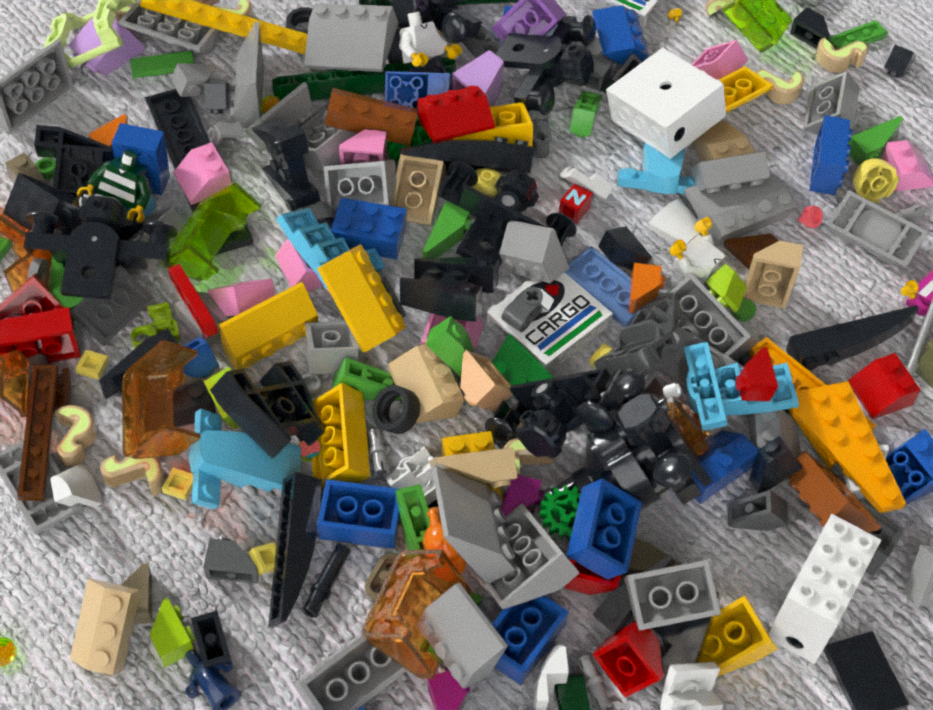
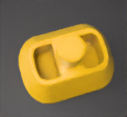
M682 9L669 10L667 17L670 20L675 19V23H678V18L682 16Z

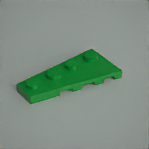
M510 333L492 360L493 365L511 386L554 378Z

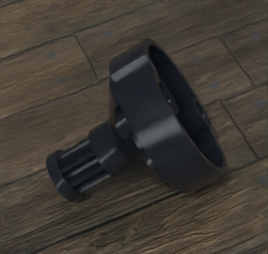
M615 420L612 428L607 431H595L588 428L585 465L571 473V477L553 488L548 487L543 490L545 497L546 493L553 495L555 487L563 491L564 485H567L569 491H572L577 486V493L581 494L582 487L603 478L641 501V511L661 499V496L655 493L643 467L631 452L629 441L627 438L623 440L617 432L615 426L618 424Z

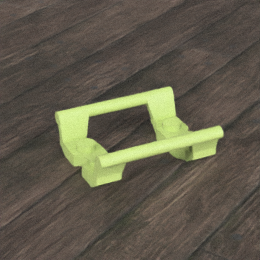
M100 0L96 11L82 18L74 15L72 12L53 18L50 27L53 32L47 37L44 48L57 39H60L63 47H65L69 32L86 25L92 17L96 34L99 36L102 45L74 58H71L64 51L69 69L123 46L122 39L112 27L115 18L114 12L135 3L136 0Z

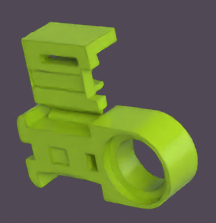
M169 302L147 306L149 316L153 318L154 322L136 327L130 334L134 348L142 343L136 341L137 336L145 334L151 337L165 329H169L178 343L181 340L177 321L172 319Z

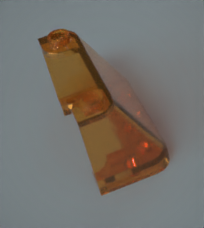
M443 549L404 551L394 560L363 624L362 635L371 645L418 678L433 679L439 666V660L433 653L427 652L430 643L421 634L416 624L424 610L455 584L460 583L469 595L471 589Z

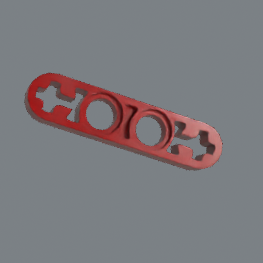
M180 264L168 268V274L173 285L205 338L218 334L214 319Z

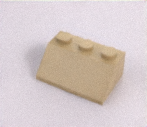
M778 241L755 253L746 277L745 284L747 288L743 298L749 299L754 303L785 309L801 267L803 245Z
M427 345L415 346L388 363L387 367L395 385L413 391L419 399L420 413L416 423L457 416L465 399L450 367Z
M89 578L70 659L87 670L113 676L123 671L141 590Z

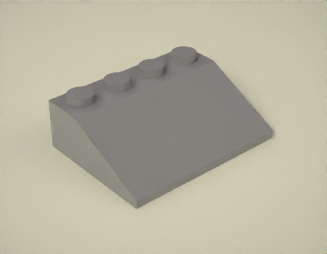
M138 0L118 23V25L136 30L139 33L154 36L159 40H165L180 47L195 50L201 54H209L214 48L218 29L140 7L141 0Z
M315 3L309 19L305 68L383 72L399 24L393 7Z
M259 22L253 24L238 51L237 62H233V71L236 77H232V87L235 89V92H231V102L234 104V107H230V118L235 122L240 121L242 129H248L262 116L264 61Z
M60 39L52 42L0 80V127L9 134L73 87Z
M329 102L298 126L305 132L309 152L303 154L305 166L312 171L324 173L323 166H333L340 162L339 145L358 134L324 125Z
M769 171L770 178L764 180L763 185L750 187V183L742 184V188L736 190H729V187L720 188L721 192L708 194L707 191L700 192L698 186L694 185L686 188L684 193L700 220L705 217L711 219L712 227L707 231L711 233L714 245L718 246L723 244L726 239L738 238L788 218L797 207V204L787 187Z
M692 273L667 293L676 294L684 312L681 319L675 321L676 325L704 342H708V345L737 362L756 345L752 336Z
M438 466L433 467L432 473L443 535L447 542L488 585L515 570L513 563L515 554L509 545L508 540L511 537L504 524L507 520L501 510L503 502L496 491L492 493L483 483Z
M522 503L506 516L507 522L504 523L511 537L508 540L509 545L515 554L513 558L515 570L489 585L482 578L481 580L500 607L506 609L559 591L580 572Z

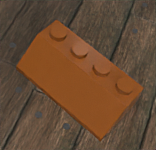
M333 88L324 125L359 133L364 129L385 131L387 141L409 146L414 132L417 109Z
M806 451L796 459L802 469L788 477L791 480L788 484L796 492L800 493L799 498L804 503L811 506L809 510L821 520L820 524L825 527L829 517L833 514L865 532L877 531L881 528L880 524L834 472Z

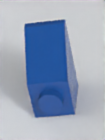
M201 337L158 360L159 364L167 371L195 378L207 377L214 372V369L219 367L208 343Z

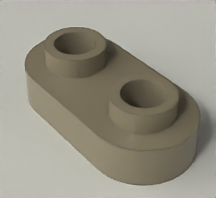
M386 553L382 555L366 580L365 593L371 601L383 602L393 592L404 572V562L398 554ZM388 567L395 568V570L392 572L387 571L386 569ZM376 588L383 589L380 593H376L374 590Z

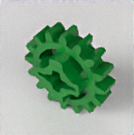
M564 485L563 491L555 487L553 495L546 493L545 501L541 502L540 509L542 510L540 511L539 518L544 519L542 527H550L549 535L557 533L558 540L560 541L563 536H567L570 542L581 494L577 493V486L572 491H569L567 485Z

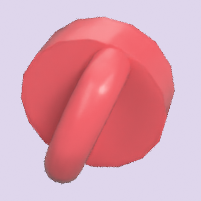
M807 206L803 210L802 215L799 216L798 222L803 223L808 228L818 227L823 219L821 209L818 206Z

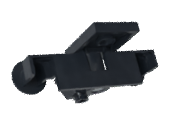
M391 0V6L399 23L398 27H410L407 14L420 12L422 24L433 22L436 29L441 31L446 40L453 44L461 43L466 37L478 36L482 23L478 18L452 4L465 0Z
M586 15L582 22H578L576 16H565L551 36L509 33L495 54L504 61L503 67L530 69L513 96L514 103L523 102L527 111L535 110L539 111L542 115H547L552 111L555 103L553 87L561 85L564 81L567 84L578 86L588 84L594 72V61L591 51L586 46H589L594 41L596 35V23L591 15ZM573 41H575V42H582V44H583L584 46H580V45H577V44H571V43H572ZM564 44L568 45L566 50L564 49Z
M454 161L449 164L448 172L450 176L447 175L441 184L438 196L477 216L458 246L456 254L462 257L490 256L492 259H499L500 267L502 259L499 253L507 223L510 220L546 227L521 214L528 207H534L539 199L535 179L528 176L525 172L514 169L508 172L506 176H500L495 184L497 195L491 198L470 187L478 182L477 172L472 166L462 161ZM551 213L546 217L547 226L555 229L560 245L563 247L566 238L573 237L576 234V224L569 216L562 213ZM488 242L492 247L487 249L482 247L480 243Z
M91 195L80 208L79 218L85 224L74 229L71 232V236L53 234L54 228L61 226V221L57 216L45 211L28 213L25 219L32 224V231L26 232L23 247L31 255L33 249L49 250L56 262L66 263L60 291L63 296L110 300L116 267L121 265L123 268L147 270L148 265L145 258L162 260L165 266H169L171 253L169 248L170 238L176 237L178 232L169 223L151 221L142 227V230L150 235L149 242L120 240L117 232L123 224L127 223L128 210L114 197ZM87 269H94L96 271L92 278L87 279L83 277Z
M606 368L512 385L509 390L518 400L517 405L510 408L505 401H502L495 412V416L486 420L485 430L486 432L491 431L493 440L497 443L506 445L511 439L518 437L528 452L534 456H546L552 459L561 453V447L566 440V433L576 429L581 424L595 431L611 429L614 425V419L610 411L619 409L625 395L615 382H611L603 396L600 395L610 377Z
M629 371L621 374L614 382L625 395L622 403L626 404L616 414L619 424L615 428L623 440L628 438L630 442L629 448L643 467L655 493L659 496L671 488L684 505L702 494L690 473V469L704 487L713 481L694 447L668 414L670 408L663 397L657 399L652 393L645 392V378L641 373Z

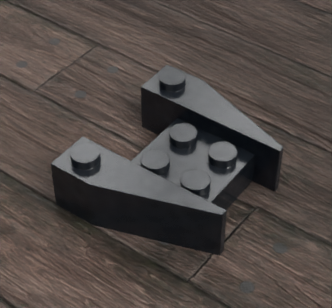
M277 118L252 127V131L265 142V146L272 158L270 164L262 167V170L284 200L288 211L292 212L298 208L321 201L318 189L308 180L303 154L308 153L309 148L305 132L295 123Z
M36 125L34 146L37 157L56 158L53 187L77 196L78 189L88 186V180L104 162L114 160L113 149L108 145L61 127ZM96 189L92 191L93 195L96 194ZM84 191L82 196L88 194V191Z
M486 255L479 257L415 258L414 279L400 278V305L446 318L451 316L455 320L476 322L482 313V292L494 293L498 286L499 259H492V257Z
M165 329L145 339L99 380L104 398L106 399L118 393L130 415L122 418L128 437L194 424L195 412L199 409L216 413L214 401L202 379L177 391L164 371L166 369L159 364L158 360L179 349V344L169 329Z
M291 361L275 363L259 380L262 385L261 388H256L244 369L226 371L210 389L221 408L271 458H274L292 440L290 436L296 435L300 443L304 441L310 446L325 433L305 381Z
M668 555L643 572L672 567L675 564L674 558ZM626 583L609 593L592 614L612 633L623 629L634 615ZM716 591V595H717V599H718V603H719L721 597H720L719 592ZM714 616L650 628L672 646L661 659L663 674L666 677L670 665L698 663Z

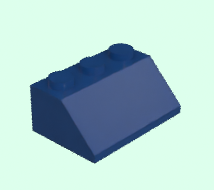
M622 5L597 9L592 12L602 51L606 57L620 65L632 53L642 62L649 57L648 45L644 40L643 29L639 23V15L635 10H630Z
M721 430L695 448L713 482L704 487L690 469V473L702 493L694 499L699 504L703 503L753 468L758 449L744 434Z

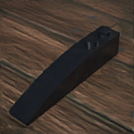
M495 136L494 140L450 139L435 143L427 142L400 149V154L447 162L462 161L469 165L510 171L517 169L520 172L530 173L535 147L528 146V141L515 140L514 144L508 143V138Z
M915 305L790 336L786 351L807 370H813L818 366L826 364L833 365L841 360L861 354L893 337L913 322L919 308Z
M294 472L283 479L268 623L270 628L286 622L307 576L317 536L320 502L323 497V490L321 489L322 479L299 472Z

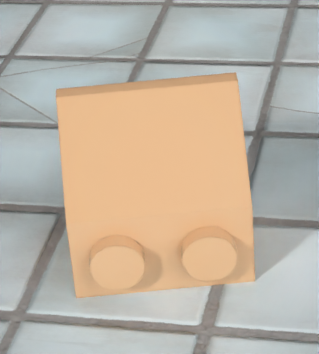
M466 350L463 353L460 387L466 394L464 397L473 407L479 406L484 410L496 411L502 401L506 402L513 395L509 390L511 385L488 357Z

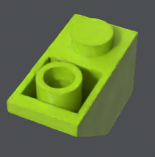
M724 264L705 283L710 288L708 291L725 309L729 307L736 313L740 308L747 286L733 269Z
M168 598L162 601L149 634L164 667L184 658L185 654L193 649L192 642L195 641L190 627L184 628L181 623L184 617L178 605L172 606Z

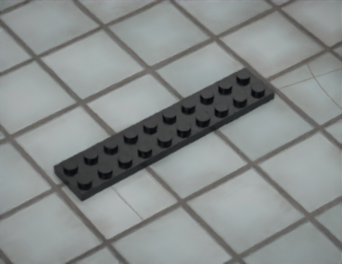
M176 89L145 97L147 107L157 130L164 131L166 151L174 171L190 150L211 143L191 97H181ZM232 190L193 205L189 203L185 196L210 257L254 244L253 237Z

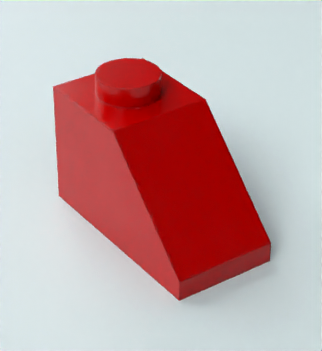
M762 347L745 364L740 375L736 378V389L739 390L742 401L770 402L778 388L767 347Z

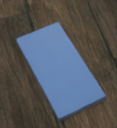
M592 246L568 263L569 269L565 273L613 313L612 318L623 327L629 326L632 323L635 315L641 309L635 313H628L631 277Z

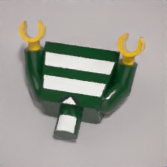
M124 151L122 158L117 157L101 165L88 180V186L78 189L77 196L81 197L84 191H88V195H93L92 191L96 189V194L114 197L122 205L131 208L128 212L129 220L132 221L135 214L138 213L136 221L141 223L145 219L142 211L147 207L152 190L146 177V169L135 164L137 154L132 151Z

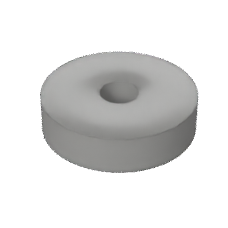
M34 258L30 264L27 279L36 273L48 285L50 279L48 260Z

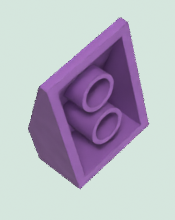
M519 0L491 29L503 42L509 33L545 36L567 14L555 0Z

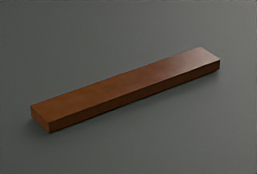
M58 365L32 366L17 493L18 501H45L59 373Z

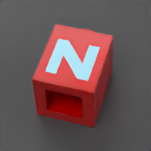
M573 184L560 199L559 213L569 216L577 224L591 208L593 193Z

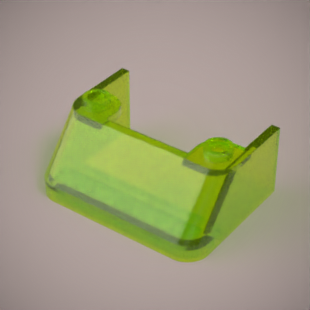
M235 181L205 198L195 209L169 247L171 250L169 266H165L162 260L159 263L166 269L180 264L188 278L196 281H207L219 271V268L211 261L230 233L236 229L240 231L247 224V216L260 209L262 205Z

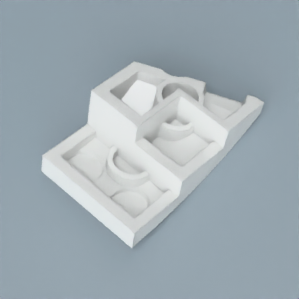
M681 198L673 200L661 209L649 221L647 227L671 243L682 239L687 245L698 234L702 236L701 233L695 230V224L698 222L697 218Z
M419 441L415 445L416 452L412 456L404 457L398 466L386 477V480L392 488L397 489L421 484L427 505L437 499L432 473L433 467L429 463L433 457Z
M554 643L551 646L540 667L534 690L533 710H547L548 694H553L555 684H566L569 671L566 646L560 645V643Z
M715 662L670 665L663 689L660 710H722L724 704L712 692L720 668Z

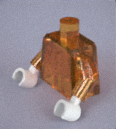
M675 383L666 385L663 388V394L670 408L668 414L694 447L697 454L705 453L709 446L704 439L709 435V430H702L699 414L695 413L689 405L674 400V397L681 396L680 385Z

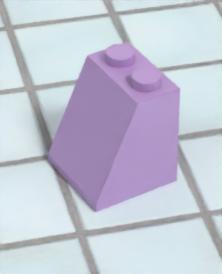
M93 17L68 45L74 51L72 54L74 57L102 45L99 36L96 34ZM114 19L112 27L122 39L123 46L86 61V66L94 73L99 71L106 76L143 52L146 47L126 27L118 25L119 22Z
M488 50L452 73V90L478 85L487 96L489 106H493L502 91L504 61Z

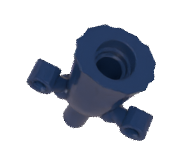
M194 649L189 650L185 654V657L193 666L190 674L191 682L185 689L187 696L190 699L195 698L199 694L197 690L199 685L212 710H228L240 698L241 691L234 687L219 672L222 669L224 672H230L234 668L232 661L204 669L202 659Z

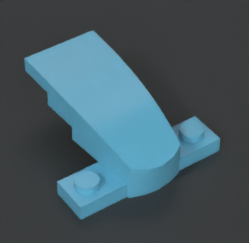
M643 142V171L625 168L619 169L617 186L645 189L660 194H685L684 190L686 188L697 185L693 176H680L685 148L669 159Z
M310 208L281 214L276 218L278 224L297 252L318 275L324 287L327 288L317 268L350 250L344 238L335 239L327 222L319 224ZM375 248L365 250L375 271H382L385 265Z
M708 342L684 347L689 369L686 378V399L690 408L699 414L703 431L727 426L725 415L756 414L799 407L788 363L773 366L778 388L770 402L742 401L740 392L736 389V378L740 375L743 367L739 368L738 363L714 369Z
M199 409L195 412L194 440L189 450V465L193 473L192 503L213 510L219 507L220 479L241 488L249 484L268 492L274 488L282 490L283 479L294 472L301 473V447L288 443L274 458H271L247 433L222 431L221 415Z

